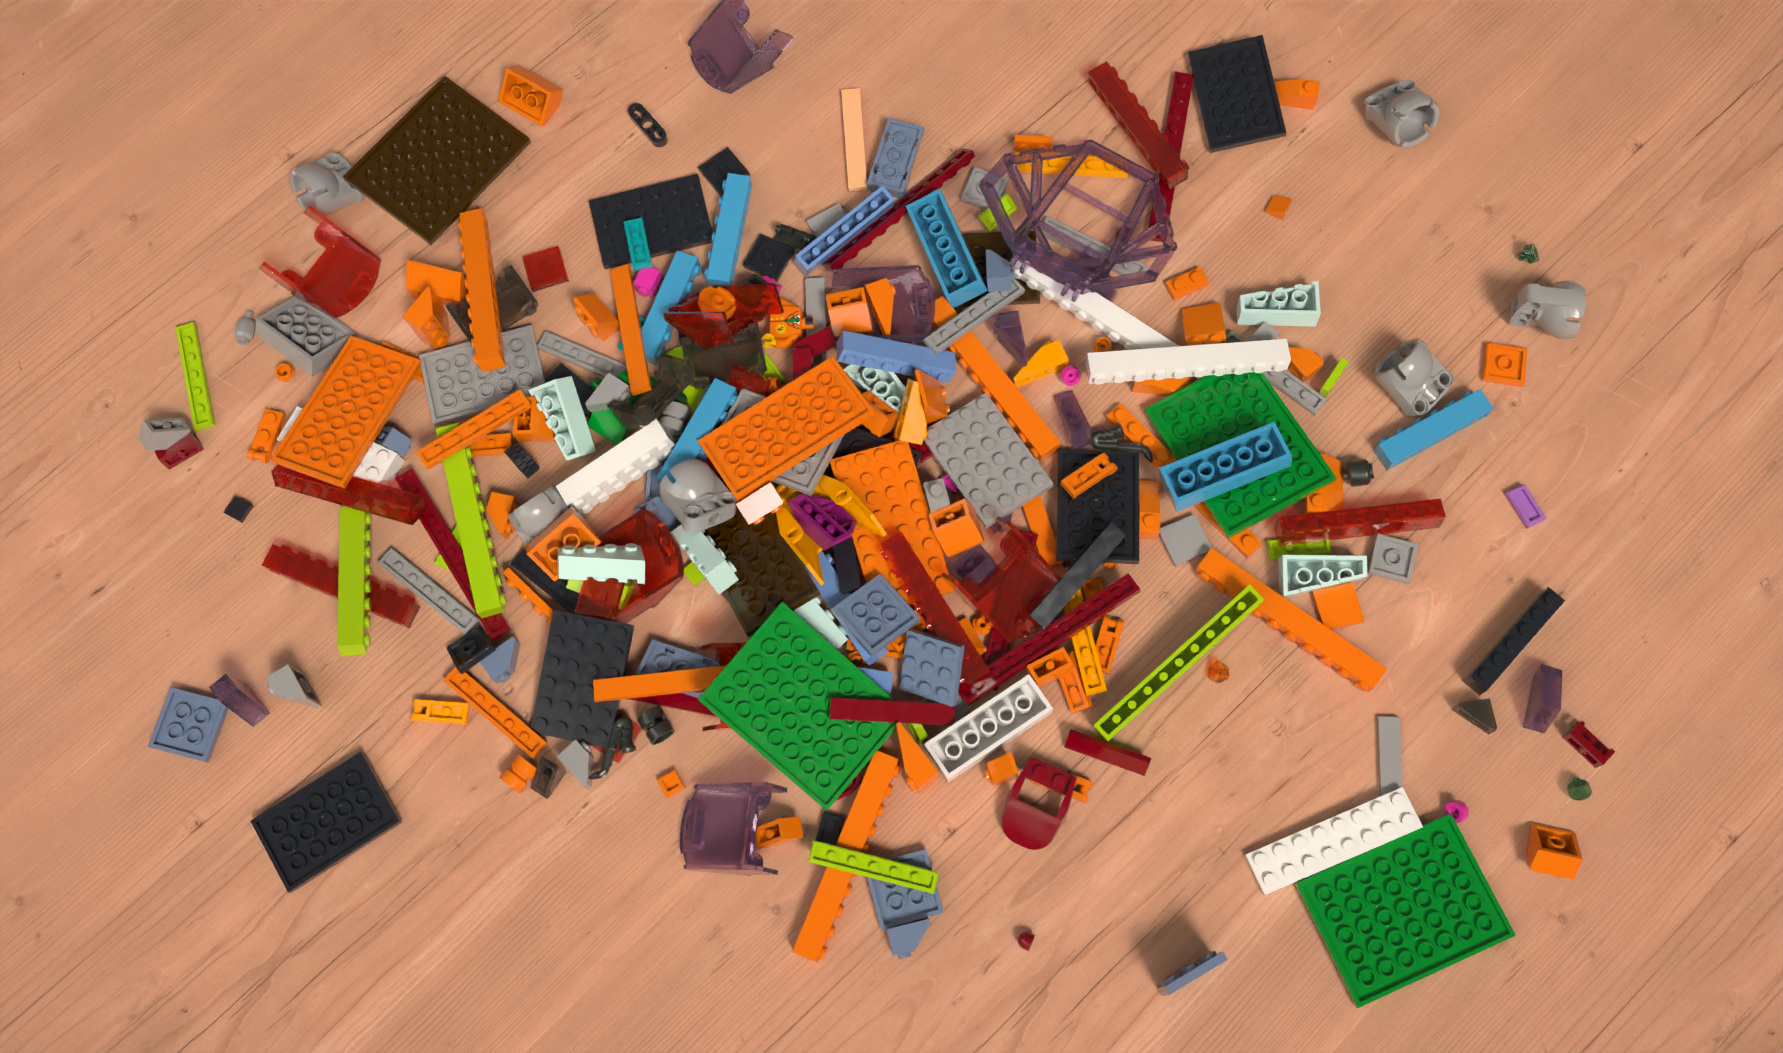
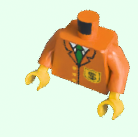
M768 289L763 293L768 295L769 299L764 297L762 302L764 304L772 302L773 304L770 305V334L767 333L762 338V340L768 341L763 344L765 349L770 348L771 345L775 348L789 349L794 346V343L804 339V329L815 328L814 317H804L803 311L798 305L775 296L772 290Z

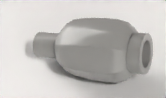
M246 311L244 318L239 319L236 324L234 334L238 344L247 345L253 339L255 322L252 320L253 312Z

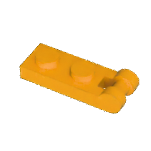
M413 700L414 712L411 714L410 721L468 725L471 706L469 703ZM423 708H427L426 714H422Z

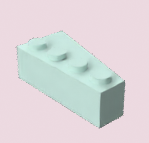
M1318 281L1311 282L1308 285H1294V287L1283 289V287L1276 288L1275 291L1271 292L1260 291L1240 295L1236 307L1237 325H1262L1266 322L1272 326L1316 327L1321 315Z
M853 364L843 369L861 392L871 391L900 414L906 387L894 372Z
M572 376L555 379L529 389L531 396H535L538 401L536 405L539 411H543L548 420L546 421L548 428L554 431L556 435L554 439L566 461L596 452Z
M681 524L670 533L718 595L739 580L735 575L736 568L730 561L726 562V556L720 548L716 549L714 547L716 544L709 535L705 536L703 534L705 530L689 533L683 529Z
M633 543L626 544L625 546L606 544L602 547H596L595 545H585L583 547L566 545L562 548H557L559 579L587 580L588 577H593V579L598 581H606L609 578L618 579V582L627 583V579H637V583L645 584V559L640 545Z
M1282 555L1278 558L1279 594L1286 598L1362 580L1367 577V556Z
M817 597L794 610L801 619L834 648L838 649L848 640L846 638L847 633L841 625L837 627L832 621L834 619L832 614L827 609L823 611L819 606L821 602Z

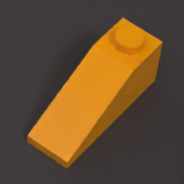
M1060 341L1046 342L1013 378V384L1019 388L1068 366L1069 359Z
M908 378L894 437L901 441L922 445L923 440L927 436V424L917 381Z

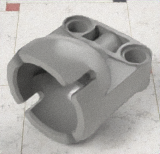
M1403 80L1392 84L1365 99V118L1372 121L1393 143L1402 147L1415 146L1430 135V132L1424 128L1425 123L1433 129L1438 123L1440 113L1437 103L1429 95L1417 88L1412 80Z
M329 153L322 159L294 168L289 174L292 192L306 189L307 192L297 196L296 201L311 218H323L335 210L354 202H361L365 198L362 193L344 181L343 176L352 166L341 155Z
M1567 280L1557 282L1550 287L1539 284H1527L1518 291L1510 303L1509 323L1512 326L1541 327L1547 334L1559 339L1573 338L1579 331L1581 323L1577 320H1568V317L1582 318L1584 316L1586 305L1585 288L1575 281Z
M1413 338L1401 344V349L1407 354L1406 358L1397 349H1393L1375 368L1377 381L1387 390L1402 408V412L1408 417L1427 413L1448 391L1454 380L1452 373L1443 367L1427 345L1420 339Z
M693 458L675 465L670 470L671 475L676 480L675 483L668 476H664L659 488L661 499L681 522L686 532L695 533L731 519L736 513V498L716 476L711 467L701 460Z
M553 485L546 489L544 493L536 495L510 513L508 518L520 538L527 545L570 507L566 505L559 491Z

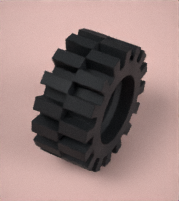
M515 442L504 451L508 458L528 479L540 469L518 442Z

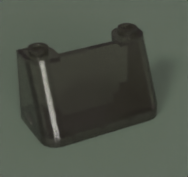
M512 265L503 269L505 276L503 278L499 276L497 278L498 282L495 283L501 331H504L522 318L533 315L537 312L538 302ZM464 299L461 300L462 304L456 305L453 301L445 307L471 343V339L474 337L469 327V324L472 323L468 315L470 305Z
M758 322L748 324L749 328L747 331L740 329V333L707 340H702L700 337L697 338L698 341H692L690 336L680 338L690 386L695 389H703L706 385L712 384L715 378L725 382L749 376H763L764 372L767 371L762 333Z
M661 353L655 359L659 363L658 371L654 372L658 381L652 386V390L643 394L634 404L629 400L620 403L618 400L613 399L607 405L620 425L625 430L631 432L649 425L694 380L695 371L689 361Z

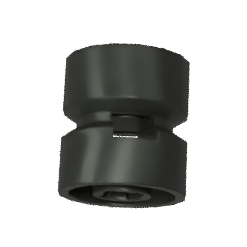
M661 706L652 707L637 718L641 728L647 730L646 736L652 745L663 742L675 732L670 721L665 720L666 715Z

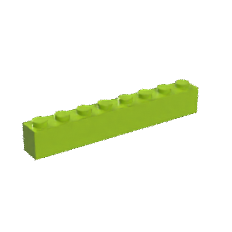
M365 505L340 507L337 648L341 657L367 654V646L371 645L370 634L367 633V628H371L370 615H368V610H371V600L368 598V593L371 592V582L368 580V575H371V565L368 563V558H371V547L368 546V541L372 540L371 530L368 529V524H372V517L370 512L367 513Z

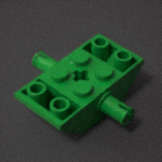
M626 369L620 372L617 378L626 383L630 389ZM650 376L652 390L635 396L630 392L627 404H621L618 408L592 412L587 424L588 427L617 446L629 436L640 421L647 425L655 419L660 422V419L648 412V410L666 386ZM598 377L594 378L596 382L592 381L590 385L592 389L596 390L602 382Z

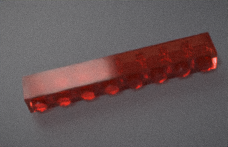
M1106 61L1088 72V83L1166 188L1170 190L1187 180L1189 170L1187 162L1180 159L1177 149L1174 146L1171 147L1165 133L1159 131L1156 121L1149 118L1146 108L1140 106L1136 95L1128 90L1125 80H1121L1118 77L1115 67H1111Z
M277 465L271 470L276 487L412 526L426 511L422 495L352 476L344 489L281 465Z
M1440 498L1278 517L1274 530L1278 546H1286L1307 542L1440 528L1446 515Z
M902 531L881 543L880 545L883 550L880 553L886 562L890 560L892 563V573L896 579H902L904 585L901 587L907 596L912 595L915 602L912 604L918 614L921 612L924 614L926 619L923 622L928 630H934L937 637L965 645L960 676L962 684L967 683L970 687L988 676L990 670Z
M272 544L261 566L273 573L338 599L339 567L334 566L330 568L327 566L328 563L317 558L313 561L309 559V555L301 551L296 554L292 552V548L281 544L280 547ZM370 580L371 592L368 593V598L371 600V610H368V612L410 629L420 609V606L415 603L416 599L408 595H404V597L398 596L397 591L388 587L386 590L379 588L380 584Z

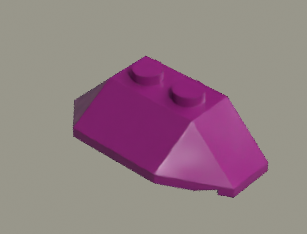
M804 493L788 500V504L804 533L823 550L850 538L857 526V520L840 505L835 504L833 500L820 496H810Z

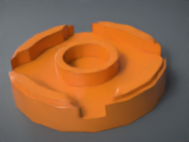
M713 286L702 289L698 296V306L705 315L716 320H726L733 315L736 310L735 298L729 291L721 287L712 288Z

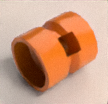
M517 754L511 762L512 768L504 770L499 778L521 794L527 786L526 780H532L539 772V769L520 754Z

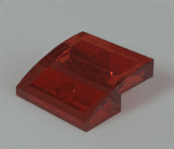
M735 365L732 369L729 385L736 388L737 396L742 389L768 397L771 380Z

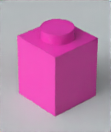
M653 267L641 269L633 283L637 293L643 297L650 296L654 298L663 281V276L660 270Z

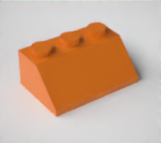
M517 65L506 68L498 102L538 125L544 126L559 107L564 89Z
M407 260L406 289L413 299L416 300L429 287L441 304L455 310L458 308L466 309L468 303L466 293H468L464 282L466 278L461 272Z
M427 287L402 317L422 342L434 350H439L445 347L450 339L448 313L432 290Z
M1320 454L1337 478L1333 483L1302 499V519L1344 520L1342 461L1327 454Z
M571 506L526 545V554L555 582L559 579L557 548H562L566 545L583 547L585 545L597 546L601 543V540L588 522Z

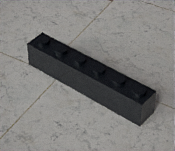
M1549 587L1543 590L1463 682L1479 696L1486 692L1565 600Z

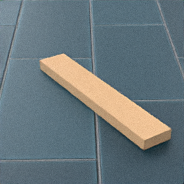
M860 88L844 89L841 92L849 192L868 190Z

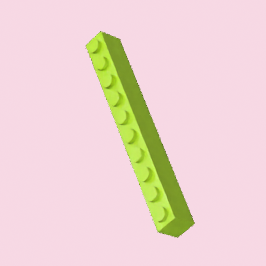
M460 423L436 428L437 438L460 426ZM467 446L444 460L443 465L476 612L481 618L506 612L504 605L507 604L505 594L501 593L500 586L503 585L501 576L496 572L498 561L491 550L494 548V543L487 533V530H490L487 518L484 519L483 512L486 511L484 502L479 498V494L482 492L479 482L475 480L477 475L475 464L471 463L473 452L471 447Z
M1249 584L1093 725V728L1106 742L1113 739L1263 603L1264 598Z

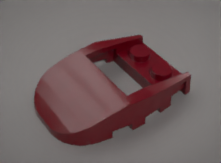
M1030 756L1029 761L1020 772L1007 795L1001 817V827L1005 836L1012 842L1027 849L1040 850L1047 847L1054 840L1060 827L1065 822L1078 777ZM1025 778L1065 795L1056 817L1017 800Z

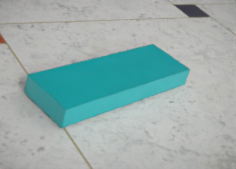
M642 217L624 221L633 270L637 271L653 267Z

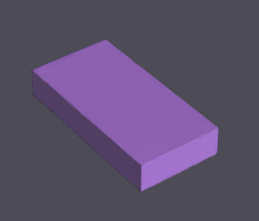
M1525 484L1505 494L1526 529L1546 519Z

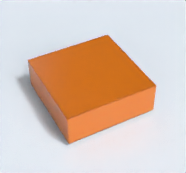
M675 769L657 779L667 799L685 789Z

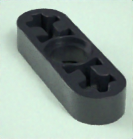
M634 103L630 105L628 114L633 123L655 147L665 146L668 142L665 130L642 104ZM635 111L640 112L641 119L636 113L634 114ZM646 122L653 123L652 127L648 129L644 128L643 125ZM656 131V134L662 137V139L656 138L654 132Z

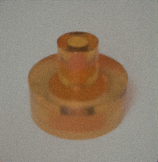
M1215 661L1209 666L1207 676L1210 680L1221 683L1229 679V668L1226 664Z

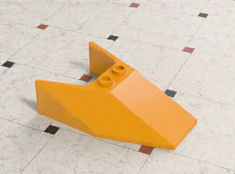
M822 475L812 496L833 500L835 504L840 505L857 520L858 527L883 537L887 535L873 513L845 483ZM779 485L775 489L784 502L781 504L782 508L776 512L780 534L822 586L824 579L819 553L823 549L804 533L788 504V500L803 493Z

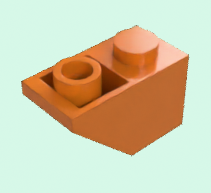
M491 492L486 512L503 538L509 539L514 528L509 522L508 515L520 507L519 501L514 496Z

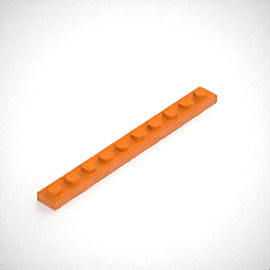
M1121 403L1106 415V419L1113 426L1117 422L1121 424L1124 436L1129 442L1149 447L1153 457L1151 464L1158 471L1159 468L1176 461L1172 453ZM1204 502L1193 505L1246 559L1263 544L1249 529L1228 539Z

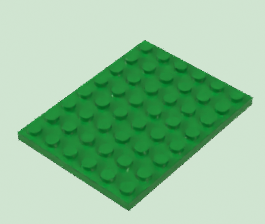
M1250 372L1240 375L1224 374L1222 376L1208 375L1144 409L1148 419L1176 461L1275 422L1292 455L1291 466L1203 501L1228 539L1336 481L1337 477L1263 373Z
M783 602L777 606L698 697V700L826 811L897 727V723L829 720L830 698L895 700Z
M1448 814L1424 825L1420 829L1366 851L1295 884L1356 1008H1360L1516 936L1452 814Z

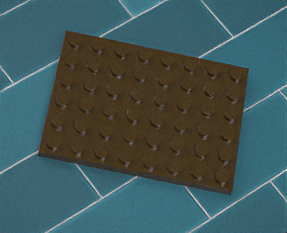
M444 76L343 178L344 181L429 245H432L460 216L459 213L464 212L531 143V140Z

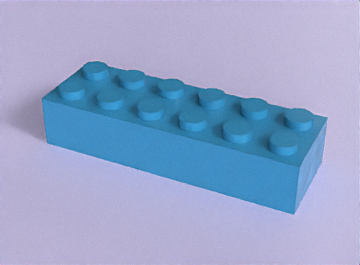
M941 189L907 205L908 213L951 306L955 308L987 292V287Z
M1272 422L1159 468V474L1175 511L1178 512L1290 467L1292 455L1275 422Z

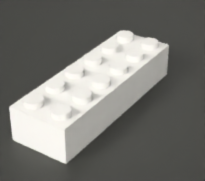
M296 407L276 439L280 443L297 419L302 408ZM373 443L351 479L385 495L405 461L396 452Z
M655 419L558 484L556 488L568 507L573 506L580 515L586 514L598 503L607 501L614 492L623 490L626 484L632 480L635 481L641 478L647 470L656 468L659 462L670 456L676 442L670 432Z
M1028 674L926 742L924 748L949 783L1052 714L1053 708Z

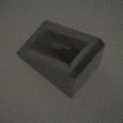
M1490 698L1461 702L1452 709V711L1488 735L1497 729Z
M541 757L531 789L548 799L566 774V771L545 757Z

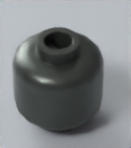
M1366 459L1349 461L1347 469H1343L1344 480L1349 481L1352 487L1368 485L1371 479H1374L1372 463H1368Z

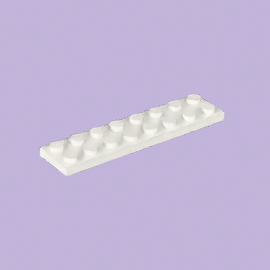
M1402 787L1250 852L1245 857L1265 896L1420 829L1423 826Z

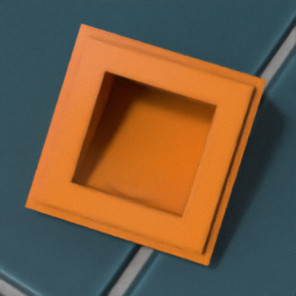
M1273 196L1265 212L1282 220L1293 199Z
M1101 577L1088 579L1083 584L1084 602L1104 589Z

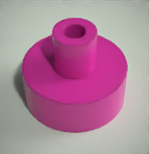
M1068 365L1062 369L1060 379L1067 386H1073L1080 381L1081 372L1076 366Z
M1454 800L1445 806V815L1452 814L1456 823L1467 819L1469 811L1464 802Z

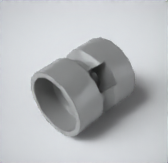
M668 401L664 405L662 413L665 416L661 417L660 423L670 432L671 436L681 437L685 429L684 422L687 421L690 409L679 402Z

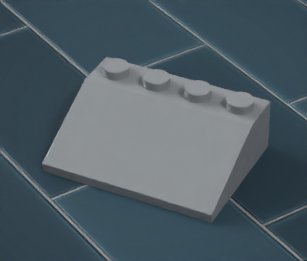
M301 292L256 318V335L312 377L327 368L334 361L350 336L356 337V333Z

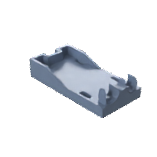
M888 118L867 181L868 191L875 192L883 185L892 197L901 199L905 196L914 161L925 131L924 126ZM886 134L889 135L888 141H885Z
M652 639L635 675L726 666L727 663ZM705 690L684 692V694L698 698Z

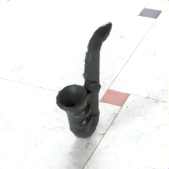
M1119 422L1111 428L1098 429L1092 432L1089 437L1090 444L1096 449L1143 453L1150 463L1153 462L1152 453L1148 446L1118 441V438L1124 439L1125 437Z
M621 716L615 720L601 769L589 776V779H601L608 774L618 746H620L619 753H630L637 750L633 743V724L629 717Z

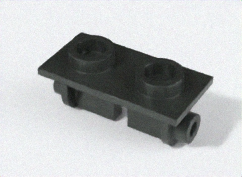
M777 224L775 227V232L777 233L774 240L799 250L807 247L816 237L784 224Z

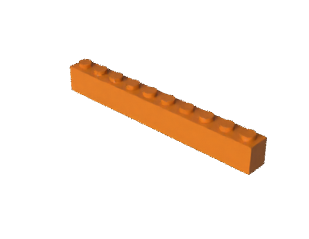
M482 208L459 213L460 221L458 222V227L462 233L459 238L463 247L461 255L465 261L463 270L465 275H467L464 282L468 290L466 299L470 305L468 315L472 320L469 327L474 337L471 339L472 347L475 350L473 360L476 366L479 365L482 372L506 367L488 220Z
M941 296L924 308L923 318L928 326L932 325L937 330L958 314L945 297ZM972 331L947 348L949 352L955 353L961 368L967 369L970 373L969 376L973 383L979 384L982 388V394L987 393L1010 426L1017 432L1022 442L1028 446V450L1035 459L1037 458L1041 463L1060 449L1061 442Z
M1213 548L1209 550L1195 571L1198 574V578L1204 582H1210L1219 593L1227 594L1232 600L1250 584L1264 598L1263 603L1251 613L1252 616L1262 618L1271 629L1279 630L1287 640L1301 645L1304 652L1310 655L1314 654L1323 665L1331 666L1337 670L1339 676L1353 681L1359 690L1369 693L1386 672L1387 668Z
M877 751L872 756L836 846L867 854L869 845L866 843L869 836L873 837L876 832L877 825H875L877 816H882L885 805H883L885 797H890L893 785H890L893 777L897 778L901 770L899 759ZM829 867L826 868L793 948V953L817 963L819 959H824L828 947H825L828 938L832 939L836 927L833 926L836 917L840 919L845 907L842 905L845 897H849L853 888L850 885L851 880L858 875Z

